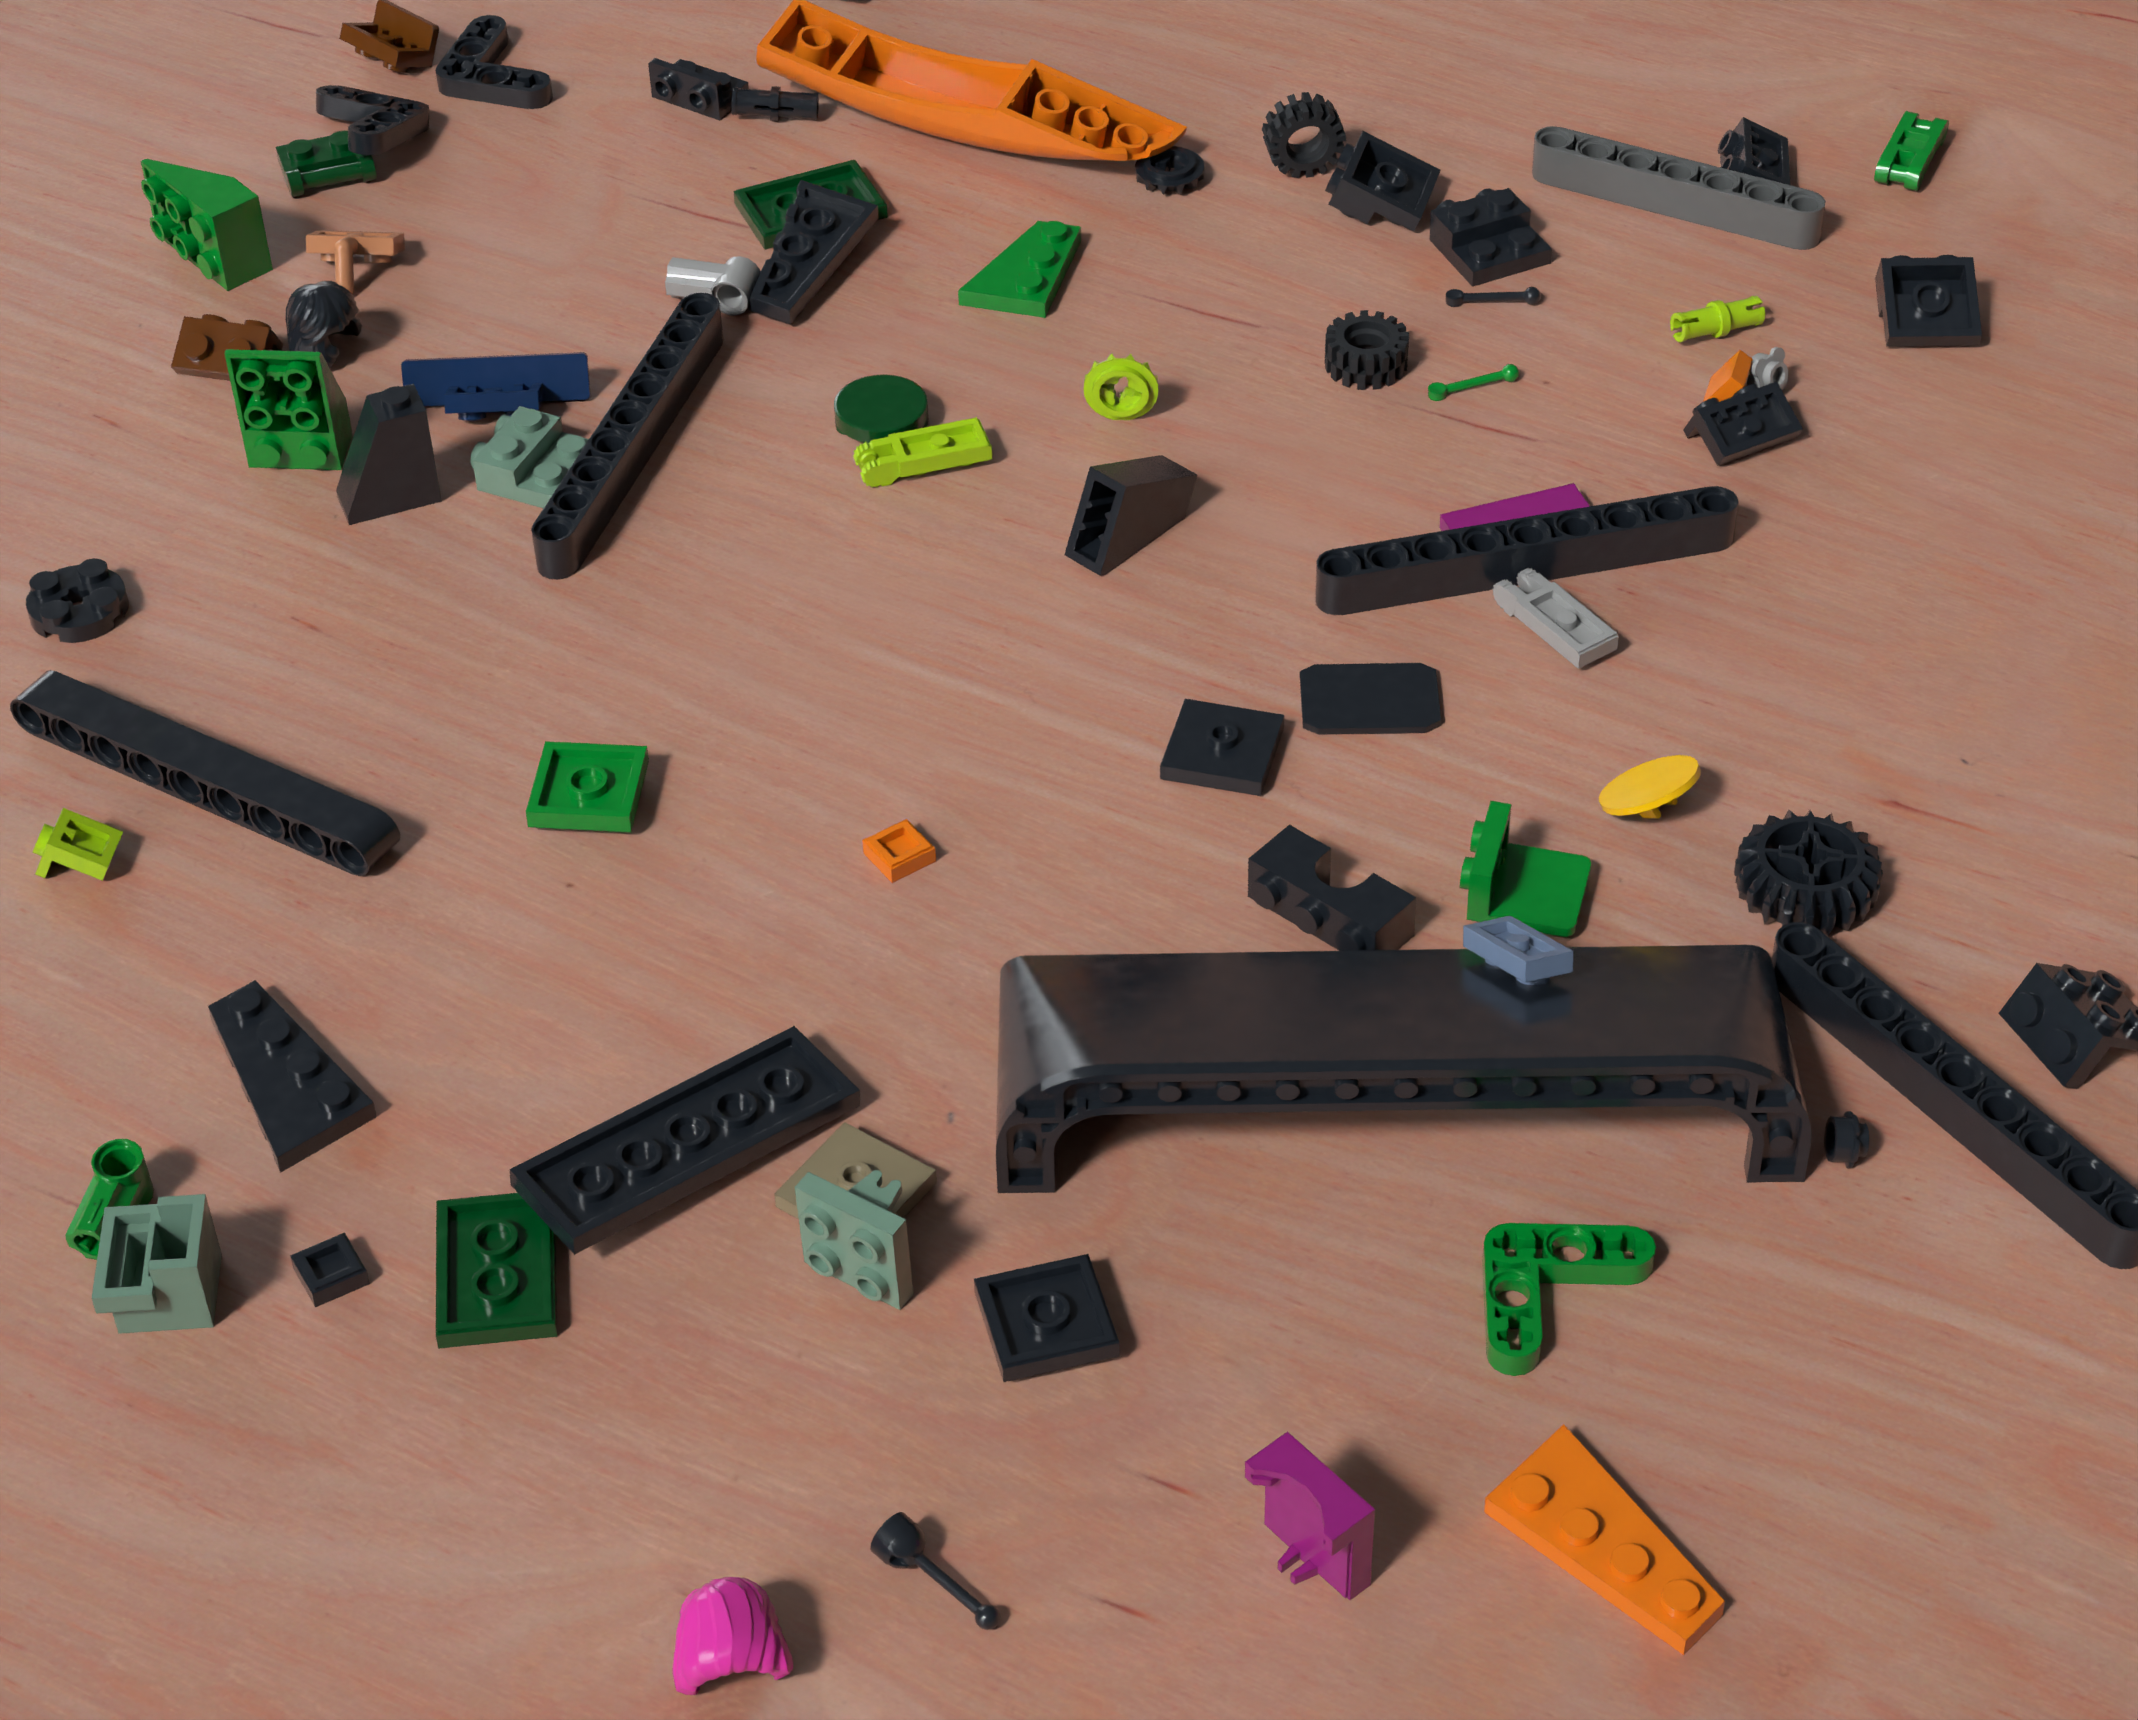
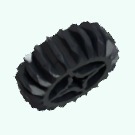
M1788 810L1783 820L1769 815L1764 825L1753 824L1751 832L1747 837H1743L1742 844L1739 846L1734 875L1736 876L1735 883H1737L1739 898L1746 900L1750 913H1762L1764 924L1777 921L1783 926L1789 923L1802 922L1811 924L1829 936L1835 926L1848 931L1852 922L1864 921L1869 909L1874 908L1875 901L1878 900L1883 870L1881 869L1882 862L1879 861L1878 847L1868 842V833L1854 832L1852 821L1839 824L1834 822L1832 813L1825 818L1814 817L1811 810L1808 811L1806 816H1797Z

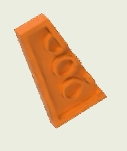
M1564 1424L1485 1497L1484 1513L1682 1655H1685L1723 1616L1725 1600Z

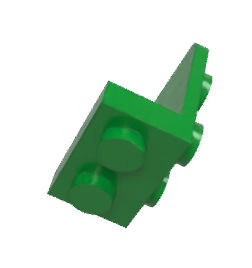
M1490 800L1485 822L1476 820L1474 823L1470 852H1474L1475 857H1465L1462 866L1460 888L1469 890L1466 920L1483 922L1512 916L1541 933L1563 937L1573 935L1576 931L1591 871V860L1583 855L1509 843L1512 804Z

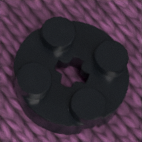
M96 558L87 559L80 565L64 567L53 572L42 571L35 574L29 581L31 590L26 597L28 616L35 632L45 638V631L51 634H58L60 642L66 643L85 642L107 634L115 628L114 619L120 615L121 611L125 617L129 608L123 580L117 573L108 569L107 563L104 560ZM83 601L82 604L73 605V603Z

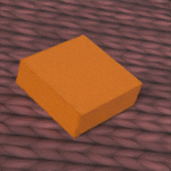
M1741 350L1733 355L1711 376L1703 402L1711 398H1718L1719 402L1731 398L1737 391L1744 388L1753 359Z
M907 819L862 840L865 856L891 883L936 862L935 847Z

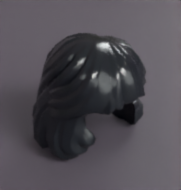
M321 281L297 288L291 294L286 306L285 321L289 351L321 352L329 368H331L336 363L340 350L336 346L331 345L328 339L329 335L358 336L362 329L360 320L355 317L359 309L356 306L352 293L334 281Z

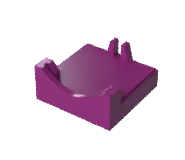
M1288 1431L1245 1461V1478L1253 1485L1265 1486L1264 1525L1289 1546L1278 1561V1570L1282 1573L1301 1559L1304 1564L1290 1575V1581L1294 1585L1319 1574L1345 1599L1348 1598L1349 1600H1352L1371 1585L1375 1509Z

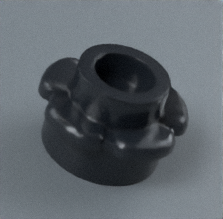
M1846 1111L1844 1116H1830L1828 1118L1824 1134L1827 1160L1829 1162H1845L1846 1168H1852L1854 1163L1857 1162L1858 1157H1866L1869 1149V1129L1866 1123H1859L1858 1117L1853 1112Z

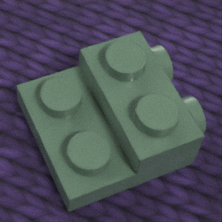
M519 406L511 416H500L495 426L494 436L488 443L478 442L474 446L470 463L474 469L477 490L544 508L589 439L563 432L561 417Z

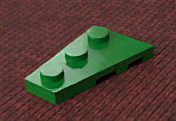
M1038 220L958 290L959 305L1046 318L1081 243V227L1067 225L1059 221L1046 222Z

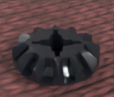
M1172 146L1160 154L1137 160L1135 163L1137 182L1145 184L1148 191L1159 189L1163 195L1168 191H1175L1181 194L1183 188L1194 189L1197 186V182L1204 179V161L1197 153L1189 149Z

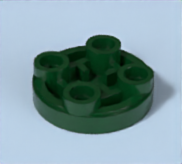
M880 374L856 379L844 386L834 400L836 430L840 434L847 435L863 443L888 437L889 434L924 428L929 422L928 400L925 391L914 381L897 375Z

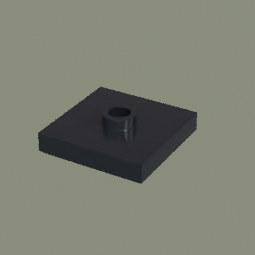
M1185 699L1160 764V779L1261 796L1284 730L1285 715Z
M1089 1254L974 1279V1292L1003 1382L1120 1356V1343Z

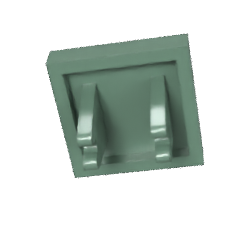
M874 1170L847 1191L808 1172L795 1186L804 1262L822 1276H833L855 1287L863 1296L872 1301L880 1300L901 1310L914 1295L906 1219L892 1213L902 1193L901 1181L892 1180L886 1187L880 1188L883 1183L882 1173L879 1170Z

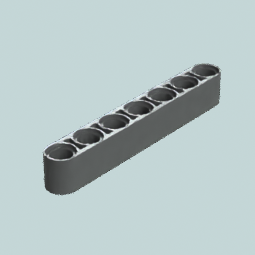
M1545 127L1538 130L1535 134L1532 175L1540 183L1792 249L1807 250L1816 247L1820 243L1826 201L1817 192L1563 127Z

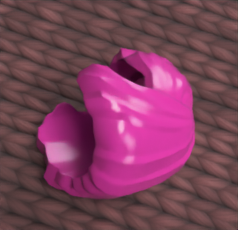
M723 1577L713 1579L709 1583L704 1584L702 1588L695 1589L687 1596L679 1612L680 1618L676 1631L672 1668L676 1691L685 1695H697L700 1685H703L706 1681L717 1679L720 1676H728L733 1672L758 1671L763 1674L770 1673L773 1675L774 1680L790 1674L793 1669V1658L782 1634V1628L778 1624L779 1619L775 1613V1608L766 1591L757 1583L746 1578Z

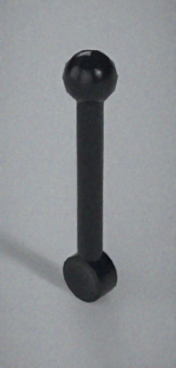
M1529 287L1523 292L1463 293L1458 289H1451L1446 292V304L1451 307L1461 306L1463 302L1525 301L1527 304L1533 305L1538 303L1541 298V293L1536 287Z

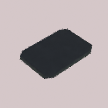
M1314 664L1300 671L1302 726L1304 729L1315 734L1427 733L1441 726L1436 669L1425 664Z

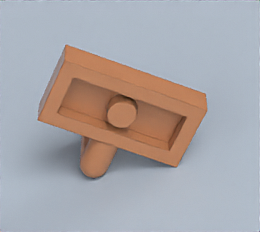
M317 230L306 235V253H321V261L335 262L336 283L348 289L352 294L354 293L353 254L364 255V262L387 263L391 262V256L405 251L404 233Z

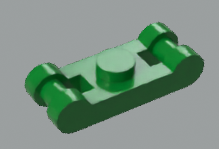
M1905 111L1879 158L1874 181L1884 184L1895 181L1903 183L1905 189L1918 191L1939 146H1942L1945 141L1949 120L1935 118L1933 121L1919 118L1918 113Z

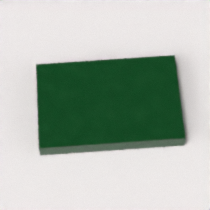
M856 160L733 191L736 207L764 250L773 248L777 233L782 232L786 223V212L790 203L794 204L797 197L796 189L800 180L878 205V220L888 218L887 204Z
M518 1193L436 1201V1340L438 1349L557 1337L555 1233Z

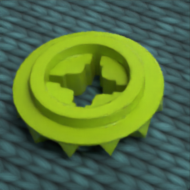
M1111 353L1106 361L1101 363L1094 361L1090 372L1085 375L1084 396L1089 406L1103 417L1112 420L1136 419L1146 414L1156 403L1159 390L1158 376L1151 372L1148 362L1139 363L1134 360L1132 354L1126 358H1115ZM1127 377L1128 386L1124 388L1123 392H1120L1119 397H1116L1115 384L1119 382L1120 378Z

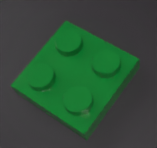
M545 741L526 808L528 827L632 832L649 763L647 746Z

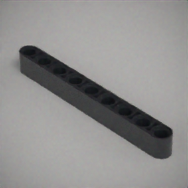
M694 293L684 297L679 302L533 523L531 532L538 572L543 577L556 580L564 579L574 575L580 569L720 350L724 341L720 302L714 295Z
M1710 486L1332 549L1319 555L1316 561L1315 602L1316 606L1326 614L1347 615L1489 591L1494 589L1493 585L1504 579H1508L1509 582H1512V585L1518 586L1517 574L1527 568L1536 570V573H1540L1547 580H1554L1719 552L1729 548L1734 541L1739 501L1733 491L1719 486Z
M46 671L13 699L10 704L13 718L28 733L352 875H366L400 841V831L396 823L389 815L374 806L57 671Z
M1794 922L1783 925L1777 931L1772 964L1780 993L2101 1262L2117 1269H2132L2138 1266V1190L1818 928L1811 924Z

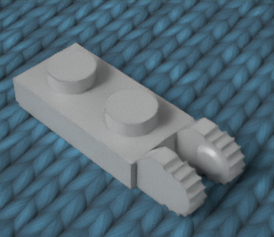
M1527 568L1518 573L1516 578L1519 587L1515 584L1512 585V582H1509L1508 579L1493 585L1494 600H1496L1500 608L1504 609V612L1509 616L1514 615L1578 669L1617 650L1619 636L1616 631L1557 583H1551L1540 573H1536V570Z

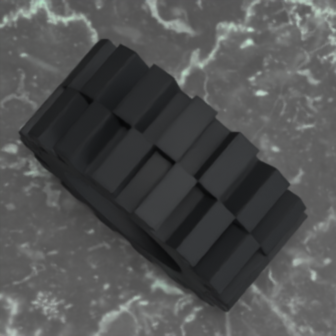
M1302 92L1301 100L1298 101L1294 94L1287 96L1289 104L1284 106L1281 101L1277 102L1274 105L1277 114L1269 111L1266 115L1268 124L1263 123L1262 127L1263 139L1271 161L1275 167L1278 165L1280 172L1286 175L1290 171L1291 176L1294 178H1299L1301 171H1304L1306 178L1314 177L1313 169L1319 168L1322 174L1327 171L1325 163L1329 161L1332 165H1335L1338 161L1336 152L1342 153L1345 147L1343 141H1346V134L1337 110H1335L1329 100L1325 102L1323 96L1319 94L1315 95L1313 101L1309 92ZM1314 126L1320 129L1319 133L1309 142L1303 144H1291L1288 142L1291 135L1301 128Z
M1360 310V316L1355 317L1353 312L1346 313L1345 320L1337 317L1333 320V325L1329 324L1325 334L1326 372L1331 373V378L1335 382L1342 379L1343 386L1350 387L1352 383H1357L1358 390H1365L1366 384H1372L1373 390L1381 389V382H1384L1389 387L1395 384V378L1401 380L1404 376V371H1407L1409 332H1406V326L1403 322L1397 324L1396 317L1391 315L1384 319V312L1376 311L1375 316H1368V310Z

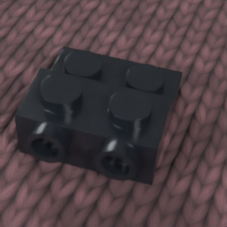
M1362 131L1355 146L1347 143L1337 161L1336 169L1325 189L1326 192L1332 194L1328 205L1340 210L1344 215L1356 218L1366 224L1370 221L1373 213L1376 212L1386 217L1390 222L1414 231L1422 218L1441 170Z
M1487 188L1480 191L1475 198L1457 202L1445 200L1436 209L1431 210L1429 240L1472 287L1551 264L1552 248L1530 226L1531 210L1510 188L1495 191Z
M1898 255L1892 258H1881L1875 283L1879 317H1883L1886 347L1979 345L1982 330L1973 257L1941 255L1936 258H1911L1906 255Z

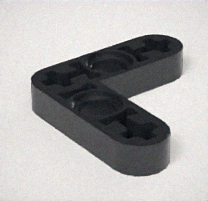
M496 15L480 16L472 20L435 70L439 92L448 97L523 109L543 108L550 104L553 99L551 79L546 73L494 64L509 42L506 22L503 18Z
M339 85L322 86L316 89V112L318 114L354 122L348 126V150L361 155L382 154L429 129V105L425 103Z

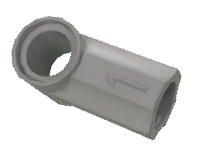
M741 256L732 257L725 264L672 257L667 266V277L665 280L666 295H671L672 298L683 299L694 293H708L718 298L722 313L730 316L739 315L747 309L750 303V296L761 271L756 263Z

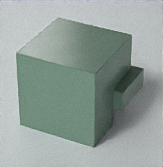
M206 1194L158 1197L157 1204L104 1208L91 1299L96 1314H113L119 1334L214 1327L222 1253Z

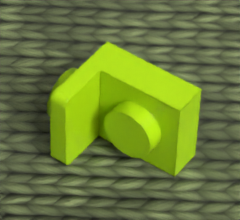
M63 808L55 827L44 824L32 853L42 856L35 875L46 878L54 861L103 881L123 831Z

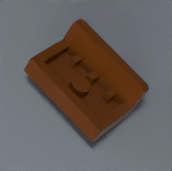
M378 0L373 22L342 23L339 39L355 46V52L362 56L382 60L383 67L389 70L407 72L408 67H432L439 35V26L388 0Z
M204 314L202 318L184 316L171 368L177 374L230 381L224 354L226 349L282 351L283 343L271 330L272 328L261 321L245 320L244 324L228 322L226 319L212 314Z

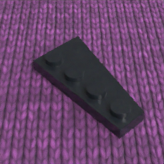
M800 180L796 189L797 197L794 204L790 203L786 212L784 228L781 233H777L773 243L774 251L771 258L765 261L750 296L751 311L791 325L878 220V205Z
M256 980L208 1006L212 1023L232 1067L237 1072L248 1102L251 1103L265 1140L270 1145L280 1173L377 1117L374 1102Z

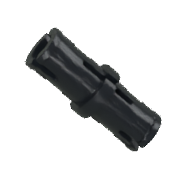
M772 86L771 90L733 87L732 115L770 116V121H779L780 117L813 120L818 118V92L781 91V87Z

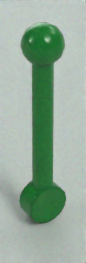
M1507 364L1498 372L1446 385L1435 382L1428 386V397L1433 401H1441L1446 398V394L1500 380L1514 382L1519 377V369L1514 364Z

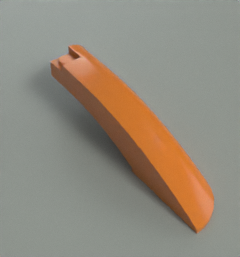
M793 0L757 45L756 60L759 67L883 120L936 137L986 149L1057 159L1129 161L1152 157L1168 150L1184 136L1187 129L1186 126L1034 59H1031L1026 65L988 61L938 51L869 29L806 0Z

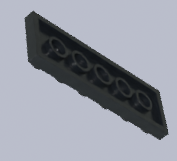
M793 1026L509 1169L510 1183L516 1192L575 1255L859 1107L860 1089Z

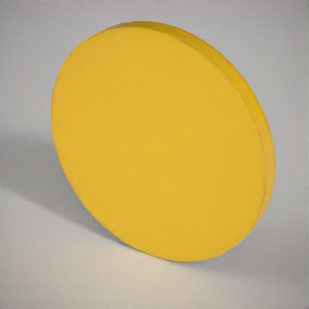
M1687 755L1666 756L1637 765L1620 774L1604 787L1599 795L1602 810L1610 815L1624 816L1639 813L1642 818L1659 819L1661 812L1658 807L1662 805H1676L1677 797L1688 791L1698 781L1701 775L1700 766L1695 758Z

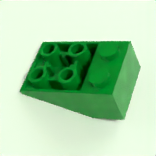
M151 159L141 161L144 175L141 186L146 198L150 202L153 215L150 217V226L160 241L167 242L178 252L182 259L192 262L207 279H213L227 291L273 270L258 195L234 177Z
M226 349L224 354L249 468L342 470L353 433L346 397L322 353Z

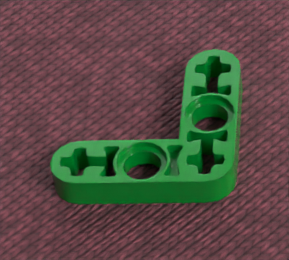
M1506 1223L1491 1228L1485 1235L1482 1259L1486 1355L1490 1365L1502 1374L1519 1376L1533 1371L1539 1364L1542 1344L1539 1283L1639 1284L1647 1280L1653 1270L1656 1245L1651 1235L1639 1227L1629 1225ZM1570 1246L1580 1250L1584 1257L1578 1261L1568 1262L1557 1258L1553 1252L1560 1247ZM1536 1248L1543 1249L1542 1258H1535ZM1504 1249H1513L1515 1256H1505ZM1596 1250H1602L1601 1260L1595 1259ZM1623 1251L1632 1252L1633 1259L1624 1258ZM1511 1290L1523 1294L1528 1301L1521 1306L1512 1307L1500 1303L1496 1296L1504 1291ZM1508 1328H1519L1520 1350L1510 1349L1507 1342Z

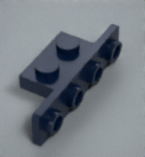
M585 352L406 359L401 364L403 386L414 384L424 406L445 405V414L458 413L459 420L486 418V412L504 411L505 415L511 416L519 406L539 410L544 401L586 400L591 394L588 355Z

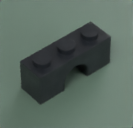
M1290 824L1248 858V897L1261 907L1270 909L1297 925L1303 932L1312 934L1339 951L1399 950L1414 936L1415 896L1375 873L1354 887L1336 888L1330 886L1331 848Z

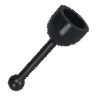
M898 1512L883 1523L871 1542L870 1550L885 1564L894 1568L904 1569L917 1565L975 1614V1621L980 1628L991 1630L999 1624L1000 1613L995 1606L980 1603L923 1554L925 1534L916 1522L904 1512Z

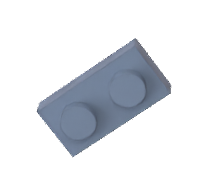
M1512 916L1463 926V947L1484 958L1487 964L1497 966L1513 975L1522 984L1541 985L1549 982L1550 977L1573 972V951Z

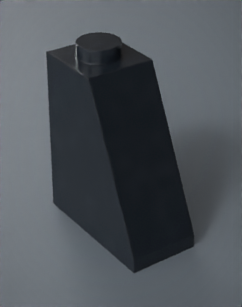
M414 384L393 386L384 391L366 396L336 489L337 498L349 525L442 502L427 412Z
M1163 455L1090 466L1064 555L1099 576L1108 574L1185 519L1198 475Z

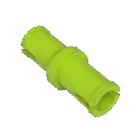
M1751 296L1747 299L1724 303L1721 300L1711 301L1707 303L1705 308L1672 314L1670 328L1671 331L1682 329V332L1673 335L1677 342H1684L1688 339L1712 335L1715 338L1728 335L1730 330L1763 324L1765 308L1753 309V306L1763 303L1758 296Z

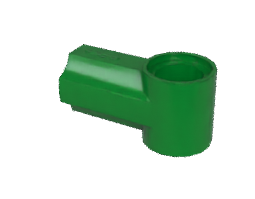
M129 1139L108 1141L98 1147L92 1156L91 1165L94 1176L65 1234L68 1246L82 1253L85 1258L97 1260L105 1207L148 1205L153 1198L154 1188L142 1148L136 1142Z

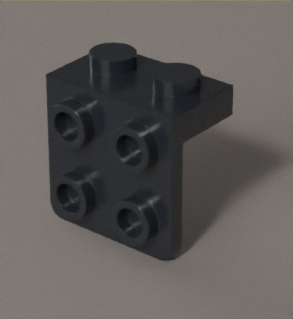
M2036 963L1998 1013L2062 1086L2066 1088L2078 1089L2110 1047L2138 1051V1007L2123 994L2126 990L2123 983L2104 970L2090 972L2079 970L2068 964H2063L2060 967Z

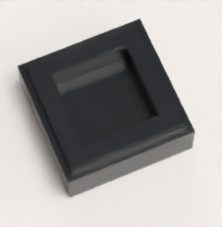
M345 1232L290 1255L293 1269L315 1307L370 1284L367 1270Z

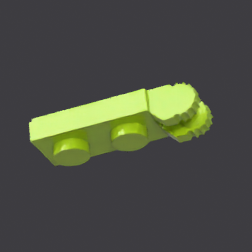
M975 417L889 434L888 437L871 440L869 443L865 441V443H860L859 446H856L853 457L856 465L862 471L860 474L864 484L866 483L871 488H878L879 485H882V487L891 485L899 476L902 478L912 475H924L932 471L957 466H969L974 463L992 460V446L980 420Z

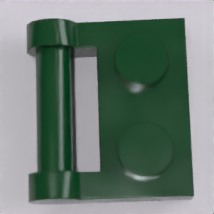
M337 131L330 136L311 140L298 139L289 144L276 147L278 162L291 197L305 195L304 190L361 178L363 182L377 180L372 155L356 154L348 150V131Z

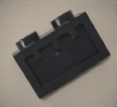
M654 58L648 63L653 98L719 121L732 111L733 87L749 89L747 81L732 77L724 72H717L697 65L692 61L679 59L672 64Z
M1745 117L1741 119L1733 131L1728 130L1723 135L1718 146L1720 168L1791 185L1788 138Z
M1777 382L1760 388L1757 384L1748 385L1737 391L1731 398L1720 402L1718 398H1711L1700 403L1693 409V416L1683 429L1688 439L1701 435L1717 466L1795 439L1802 432L1803 427Z

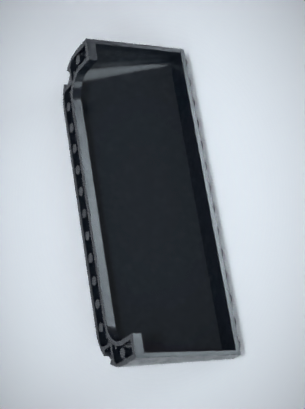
M1755 945L1567 947L1573 951V972L1550 977L1549 982L1541 985L1522 984L1513 975L1497 966L1487 964L1484 958L1468 949L1025 955L1007 961L1000 971L996 1119L998 1193H1055L1054 1148L1058 1138L1073 1124L1100 1115L1710 1106L1736 1114L1749 1126L1744 1161L1747 1183L1805 1182L1812 1132L1772 960L1765 949Z

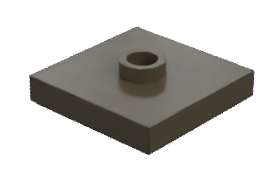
M844 1122L774 1193L775 1204L777 1208L799 1219L795 1186L808 1172L848 1191L872 1171L879 1170L882 1173L883 1179L880 1188L886 1187L892 1180L901 1181L902 1193L892 1213L904 1218L937 1184L936 1170Z

